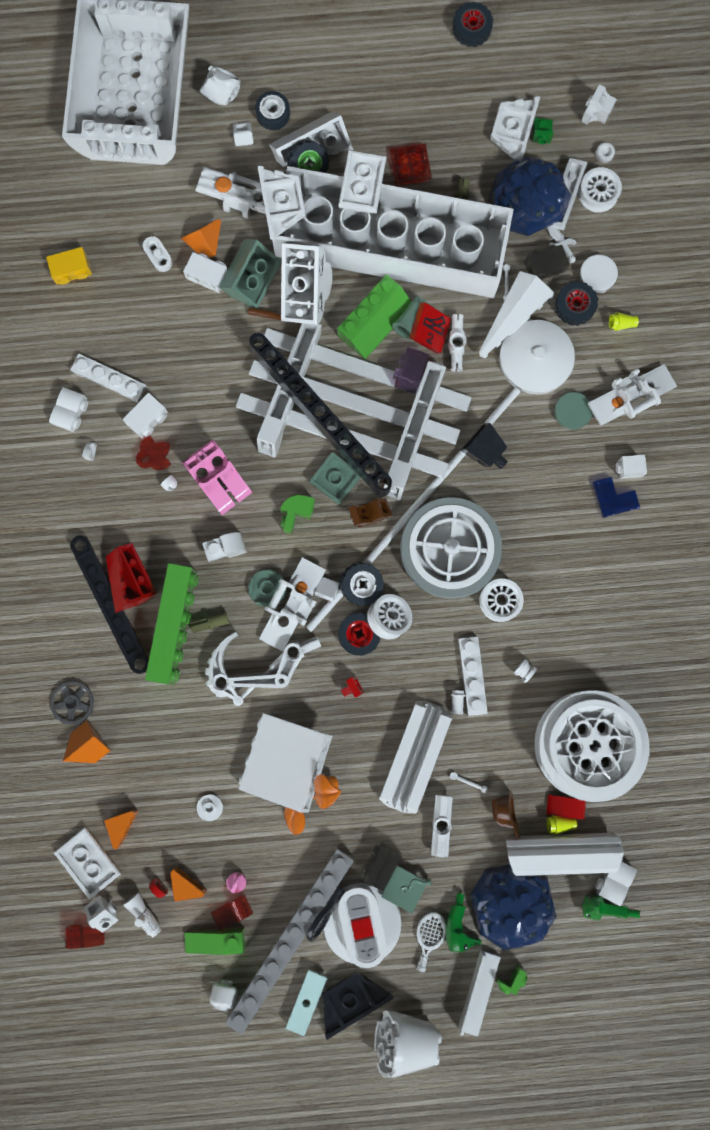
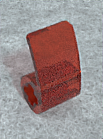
M244 894L211 912V915L218 929L222 930L236 921L239 922L249 917L254 912Z
M69 925L65 927L66 949L104 945L105 943L104 932L99 931L97 928L93 929L91 926L83 927V925Z

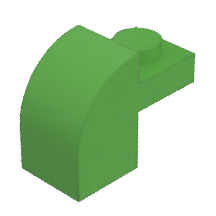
M295 495L288 498L282 504L281 513L287 514V516H283L281 527H284V533L292 534L296 516L311 520L315 498Z

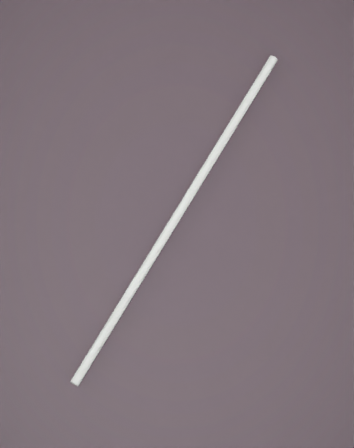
M515 387L484 423L493 424L518 396L520 390ZM460 450L448 463L449 466L445 477L437 476L362 563L371 564L466 454ZM340 588L333 602L328 601L306 626L310 632L317 627L343 597Z

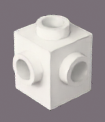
M98 896L84 907L87 921L93 929L97 928L99 931L104 932L118 921L115 904L112 901L108 902L102 896Z

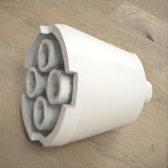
M383 1011L382 1019L377 1021L374 1041L375 1050H378L380 1063L377 1064L381 1076L384 1078H395L438 1065V1048L442 1040L441 1032L437 1031L431 1022L396 1011Z

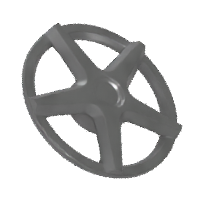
M68 681L62 683L54 690L51 696V711L55 718L64 724H79L85 721L93 712V694L88 686L81 682ZM75 684L82 688L72 695L66 685ZM61 689L65 699L60 703L54 704L55 695ZM86 691L90 697V707L80 701ZM67 709L68 721L60 718L55 710ZM77 709L87 712L83 718L74 721Z

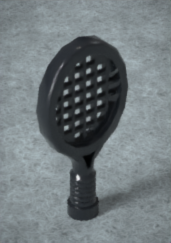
M337 886L330 898V902L320 911L310 926L306 936L308 941L313 942L328 923L334 905L345 892Z

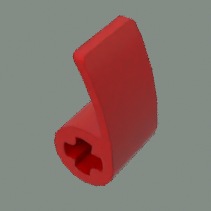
M548 795L547 815L585 819L586 801L574 797Z

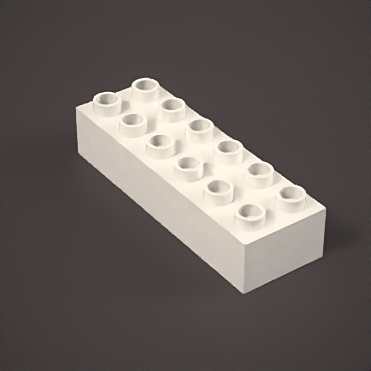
M287 166L286 175L299 176L306 216L272 239L276 257L282 258V243L322 246L325 251L326 262H329L333 268L384 277L387 274L396 280L494 298L501 278L513 214L512 208L385 184L381 186L377 214L339 208L343 176Z

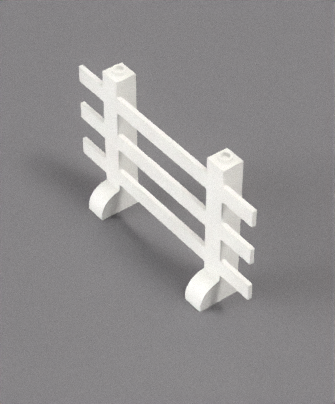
M302 323L297 338L267 328L265 337L274 347L291 352L287 361L322 400L404 427L398 446L349 430L370 454L393 461L388 473L392 479V487L387 495L388 497L401 500L411 468L441 478L445 477L449 466L448 463L417 453L423 434L456 445L460 430L429 420L434 402L436 401L467 412L472 398L440 387L446 370L445 366L438 362L428 361L423 378L419 380L317 345L321 335L322 325ZM311 359L416 394L411 412L408 413L305 378ZM254 360L249 375L278 384L258 361ZM281 370V371H279L278 373H279V374H286L287 372L284 371V370ZM279 384L271 403L241 393L236 404V408L265 417L257 437L258 452L274 458L278 454L286 425L326 438L305 414L292 410L294 401ZM293 384L290 387L298 388L299 385ZM335 426L328 427V429L331 431L337 429ZM347 440L340 441L341 444H349Z

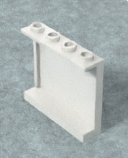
M263 713L257 724L256 736L252 739L251 752L245 761V771L239 779L240 786L238 790L301 813H308L315 793L314 780L317 775L321 774L332 735Z

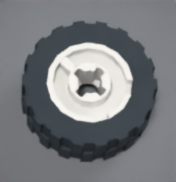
M362 562L354 563L342 573L340 590H342L343 596L348 601L360 606H366L376 602L375 600L379 599L381 592H383V576L373 565ZM360 580L365 582L364 587H359Z

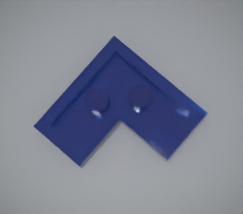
M612 477L592 482L602 518L641 508L635 490L621 494L616 493Z

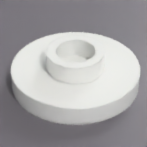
M205 795L197 803V813L205 821H214L222 814L223 803L216 795Z

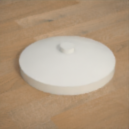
M544 320L526 321L510 337L507 336L504 339L500 348L499 361L501 370L511 385L526 393L545 394L559 388L567 380L574 366L575 352L569 336L560 327Z

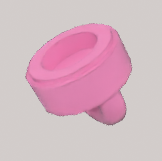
M241 872L230 874L226 882L229 891L232 893L241 892L246 886V877Z

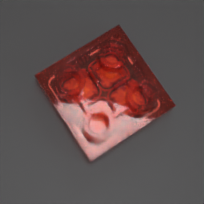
M426 143L390 149L395 186L432 180Z

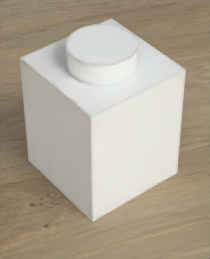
M645 455L622 456L616 463V472L619 474L620 479L638 478L646 475Z

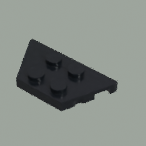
M358 971L323 992L325 1038L327 1040L388 1003L394 999L393 995Z

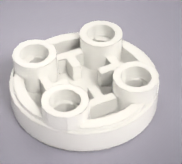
M605 255L590 256L581 266L579 281L592 286L596 292L605 293L614 285L617 279V266L611 258Z

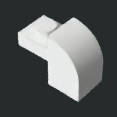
M240 532L220 536V538L202 543L208 562L247 553Z

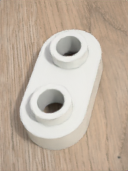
M157 237L146 238L143 242V249L158 271H168L172 267V259ZM153 246L156 247L155 250H150L151 247H153ZM162 261H166L165 265H160Z

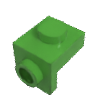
M517 965L509 982L498 977L496 982L500 986L499 990L508 995L510 993L517 995L520 987L523 988L528 978L526 970Z

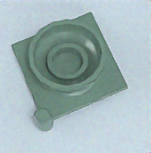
M397 865L381 897L412 914L426 885H431L432 881L428 877L424 880Z

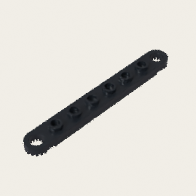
M80 535L75 536L71 540L70 548L130 669L136 674L147 672L149 659L125 611L115 613L110 581L89 539ZM83 540L85 547L83 550L78 551L76 543ZM137 659H143L145 662V666L141 670L135 667Z

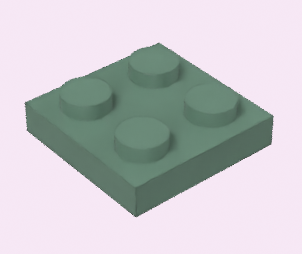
M332 452L310 479L309 483L340 505L361 477L348 463Z

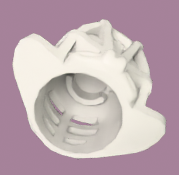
M211 65L208 68L209 72L200 92L216 104L227 105L237 96L241 80L230 72Z

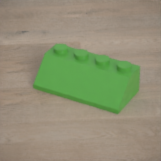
M386 274L337 328V336L363 359H366L393 330L392 324L402 315L412 301L402 287Z

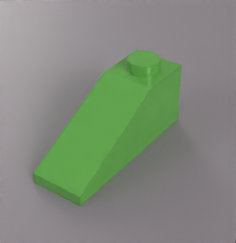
M244 928L185 932L186 953L214 955L243 954L246 948Z

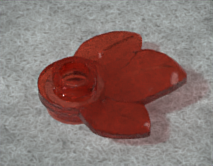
M150 435L145 437L140 443V452L136 455V463L143 469L151 467L154 470L160 471L168 468L171 463L165 457L169 453L170 444L167 442L154 443ZM149 457V461L144 463L143 458Z

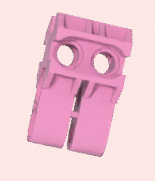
M214 440L209 441L182 461V464L221 515H224L236 506L227 492L230 491L238 503L252 494L250 488ZM216 456H220L222 459V463L219 466H213L212 459ZM199 468L206 469L205 477H197L196 472ZM218 477L225 484L226 488L223 489L217 480Z

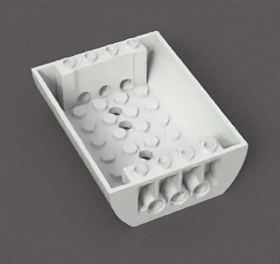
M77 0L62 137L69 146L91 160L164 165L174 157L189 21V4L142 0ZM137 55L142 56L140 61H134L133 58ZM135 72L140 73L138 78H132L131 76ZM131 106L137 107L134 112H129L128 108Z

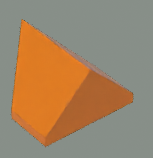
M221 220L212 221L181 239L198 254H205L209 258L216 256Z
M86 720L71 732L63 762L96 763L111 750L89 721Z

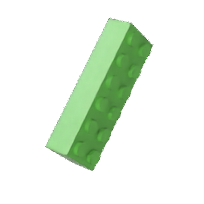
M168 563L145 677L146 681L175 685V681H179L180 670H178V666L184 657L182 646L183 643H186L188 632H185L186 625L190 624L192 614L189 613L190 605H193L195 601V594H193L194 586L197 587L199 575H196L197 572L192 567Z

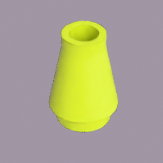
M615 312V314H611L609 317V327L614 329V331L637 327L639 322L638 316Z
M552 815L546 819V828L549 834L558 835L570 830H576L577 821L573 818Z

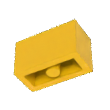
M83 247L46 257L51 277L56 284L63 285L71 280L85 279L88 275H92L88 257Z

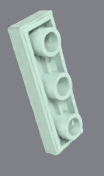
M308 969L286 1025L287 1030L305 1036L327 976ZM308 999L310 1003L305 1004L303 1000Z

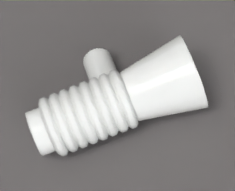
M139 892L123 904L136 917L135 925L137 927L142 926L147 935L153 938L162 930L157 919L152 915L149 908H146Z

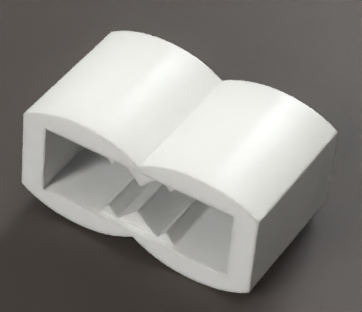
M63 387L51 413L49 423L74 433L75 429L80 427V415L88 407L87 397Z
M621 862L619 870L615 873H604V876L597 880L595 889H597L596 894L621 906L637 869Z

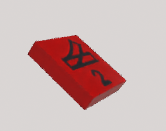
M426 302L420 303L409 338L436 354L441 353L451 318Z

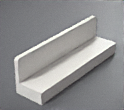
M480 950L458 1026L459 1033L462 1036L465 1032L478 1037L501 958L500 955Z

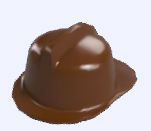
M510 790L508 796L492 800V814L494 820L500 826L513 828L517 838L520 839L513 793Z

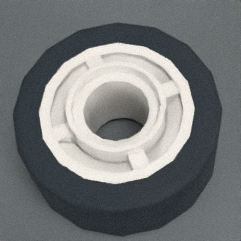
M275 91L265 92L256 101L257 121L262 127L274 131L286 126L290 119V106L283 94Z

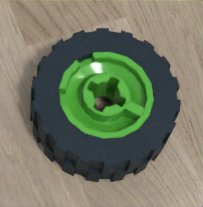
M306 139L296 142L288 152V158L286 159L287 166L322 173L327 172L329 169L328 164L330 163L328 153L324 147L313 140ZM309 158L311 160V163L309 165H305Z

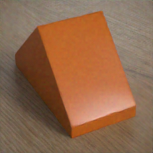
M134 809L104 821L114 849L117 850L121 847L138 813L137 810Z
M178 867L172 870L171 880L174 902L200 898L207 892L204 887Z

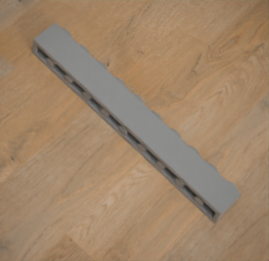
M337 846L235 1004V1007L228 1015L225 1024L242 1035L305 938L313 921L324 908L354 861L352 855Z

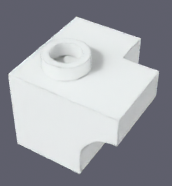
M599 84L594 95H590L585 106H587L581 122L588 125L589 122L597 120L605 124L617 100L606 92V87Z

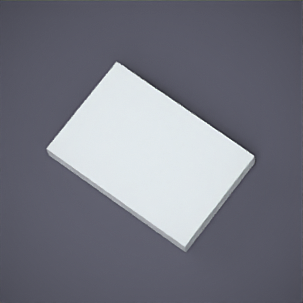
M348 150L339 208L377 214L386 156Z
M84 827L54 852L55 856L89 900L122 874L87 827Z

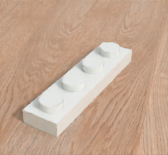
M569 158L563 179L571 194V199L562 221L556 222L549 227L564 231L586 171L587 162Z
M78 354L70 369L73 373L139 403L147 388L145 384L81 354Z
M478 637L458 639L467 715L488 714Z

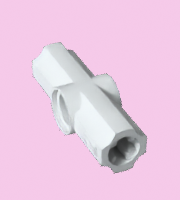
M435 795L431 856L448 857L453 796ZM442 820L446 821L447 827L442 831L438 830L436 827L437 823Z

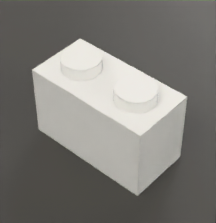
M193 252L183 272L186 279L220 293L221 289L219 286L228 270L223 262L218 260L215 262L210 260L205 254Z
M148 393L124 417L123 422L143 439L150 436L154 431L153 428L166 419L168 411Z

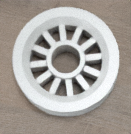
M598 167L588 171L583 177L578 190L580 202L585 208L593 212H605L611 209L621 194V180L614 171L608 168ZM596 188L602 189L603 192L598 191Z
M508 579L491 581L483 588L479 598L480 608L484 615L497 622H505L516 617L521 611L524 602L523 593L519 586ZM502 595L505 597V605L497 603V596Z
M386 594L371 604L368 609L367 619L370 628L376 635L384 639H395L410 628L412 624V611L403 598L394 594Z

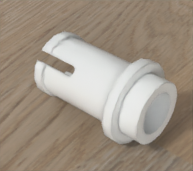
M452 690V694H450L452 696L451 714H463V702L466 694H464V690Z

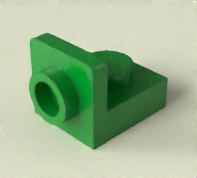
M534 119L532 142L541 145L551 143L554 133L552 131V119Z

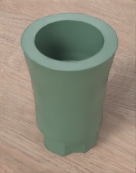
M415 297L402 315L392 324L395 332L407 340H412L409 337L420 303L426 302L429 304L421 297Z

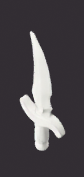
M538 211L537 214L541 216L542 212ZM547 227L550 236L557 242H550L549 247L555 250L561 249L568 261L574 263L575 257L568 245H575L577 242L570 238L565 240L564 234L559 229Z

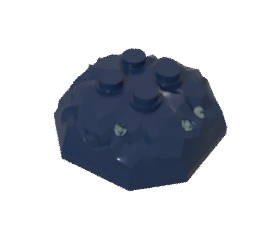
M524 157L500 170L488 195L491 205L513 209L509 231L525 236H530L556 222L562 221L571 199V194L564 182L563 175L556 165L536 157Z
M511 864L484 870L470 893L479 934L502 950L520 948L542 942L557 917L547 876H515Z

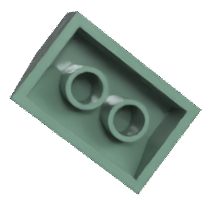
M244 239L219 288L230 297L252 308H258L282 261L257 239Z

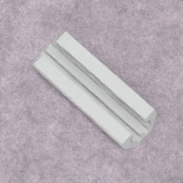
M428 701L415 702L379 798L386 806L403 813H417L452 720V715L445 708Z
M614 833L520 836V839L517 836H508L506 839L508 858L515 876L615 873L620 869L624 854L621 838Z

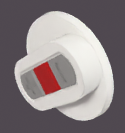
M369 883L351 884L342 888L345 892L334 905L331 917L323 931L328 945L341 959L362 968H372L378 965L397 944L402 927L401 914L397 905L381 897L384 889Z

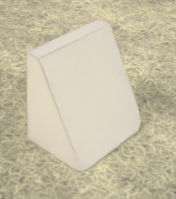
M251 122L233 124L235 145H252Z

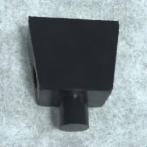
M484 423L461 448L464 454L483 467H490L495 464L499 469H502L508 462L501 455L507 449V445L491 423Z

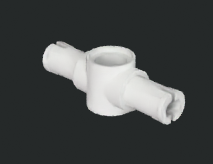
M457 314L452 315V331H450L448 349L451 355V371L455 372L456 366L457 372L463 371L462 356L464 355L466 336L465 331H463L464 316L462 314H459L458 320ZM459 340L462 345L455 346L453 341Z

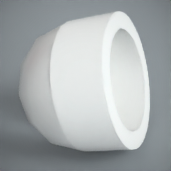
M170 475L161 483V486L166 491H174V488L177 487V481Z

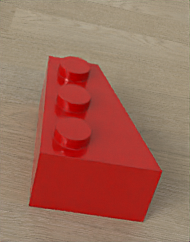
M133 543L119 546L106 556L115 613L144 604L157 595Z

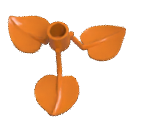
M324 774L316 776L313 799H315L320 808L326 809L336 801L341 793V790L338 789V780L335 776L327 777ZM285 807L284 816L289 830L294 835L301 834L305 828L304 813Z

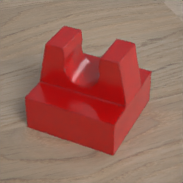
M356 676L346 680L348 686L340 690L344 697L352 693L356 698L365 693Z

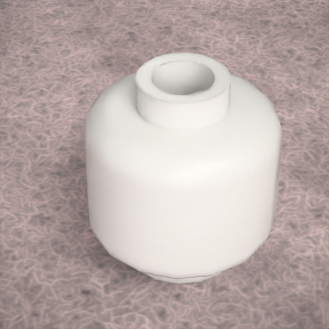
M221 979V983L213 985L209 1000L210 1004L213 1005V1009L229 1012V1009L235 1007L238 989L232 986V981Z

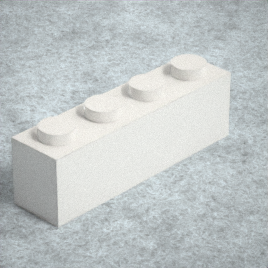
M335 111L269 144L276 161L283 167L288 165L286 159L291 147L296 142L305 139L313 140L320 144L328 155L353 150L342 117Z

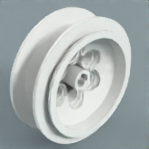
M579 691L567 694L556 700L542 715L536 729L534 741L537 762L548 781L565 794L589 802L609 801L622 796L633 788L645 771L650 749L646 727L636 710L620 697L603 691ZM600 722H603L605 725V730L602 733L597 730ZM580 724H584L586 727V731L582 735L577 731ZM611 739H615L617 742V746L613 750L609 747ZM593 741H594L595 746H593V747L590 749L589 746H590L591 744H593ZM572 742H576L578 746L577 751L571 753L569 750V745ZM604 757H607L609 760V764L607 767L603 768L601 765V760ZM583 759H588L589 761L587 769H582L581 767Z

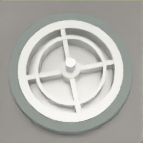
M448 497L425 504L411 516L401 536L400 552L407 574L418 587L431 595L454 599L472 595L489 583L500 564L502 541L495 521L482 507L466 499Z

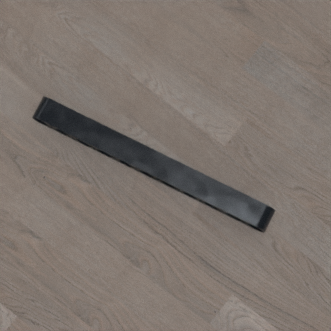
M262 333L252 334L249 339L252 355L377 496H387L392 487L391 477ZM256 343H261V344H262V346H259V347L254 346V345H255ZM267 357H274L275 359H273V360H267L266 358H267ZM281 370H284V371H286L287 373H286V374H279L278 372L281 371ZM293 384L299 385L298 388H292L290 386ZM310 398L312 401L304 402L303 399ZM322 412L324 415L319 417L315 413ZM335 426L337 429L331 431L328 429V427ZM347 440L349 444L342 445L340 441ZM360 454L362 458L355 459L353 458V455ZM367 468H371L375 472L373 474H369L365 470ZM383 482L387 484L388 487L380 488L378 484Z

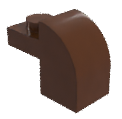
M386 498L375 499L367 504L349 507L350 518L354 525L359 528L369 526L392 516Z

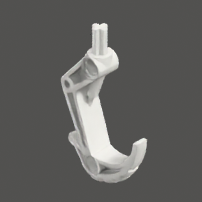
M235 632L221 641L219 646L211 653L212 657L207 661L209 668L205 669V675H208L209 680L205 683L216 694V697L228 696L233 699L235 705L240 706L244 703V698L255 687L286 688L299 662L305 657L304 654L321 647L317 636L301 643L296 641L285 647L284 652L269 666V669L262 676L230 678L224 667L223 658L228 644L238 637V633ZM291 647H296L299 651L298 655L294 658L288 655V650ZM278 669L277 674L269 675L272 671L274 672ZM220 677L226 679L227 683L224 688L217 686V680ZM236 687H250L241 696L235 690Z

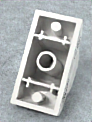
M282 243L281 321L317 325L322 319L324 304L330 295L332 286V268L330 263L326 262L324 248L316 245Z

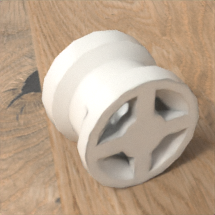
M525 658L513 673L519 675L523 682L526 683L538 668L532 667Z

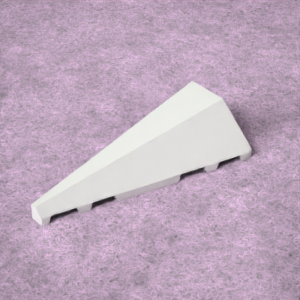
M522 271L519 272L479 351L480 357H488V353L492 349L499 347L502 340L507 336L510 337L530 319V315L537 309L540 310L544 302L554 297V292L537 276Z

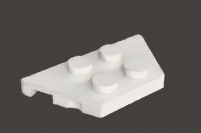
M538 96L534 97L533 100L524 101V99H519L514 102L507 101L500 104L490 140L515 161L523 158L540 100Z
M258 166L270 240H272L306 216L299 176L286 175L277 170L273 172L264 169L263 166Z

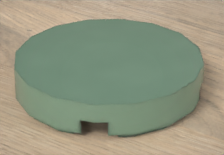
M570 392L564 394L555 405L554 415L556 421L562 427L570 430L583 428L592 417V410L588 405L590 401L580 393Z
M271 569L258 571L252 576L248 585L251 599L259 606L268 607L280 584L279 580L280 578L284 580L277 571ZM287 590L284 591L279 603L284 599Z

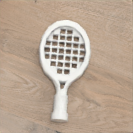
M437 912L425 914L417 925L416 935L422 948V955L416 970L421 972L426 970L428 954L438 948L446 937V922L442 915Z

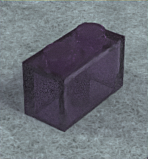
M407 347L406 353H402L399 359L400 369L396 368L393 379L396 380L394 387L416 394L429 354Z

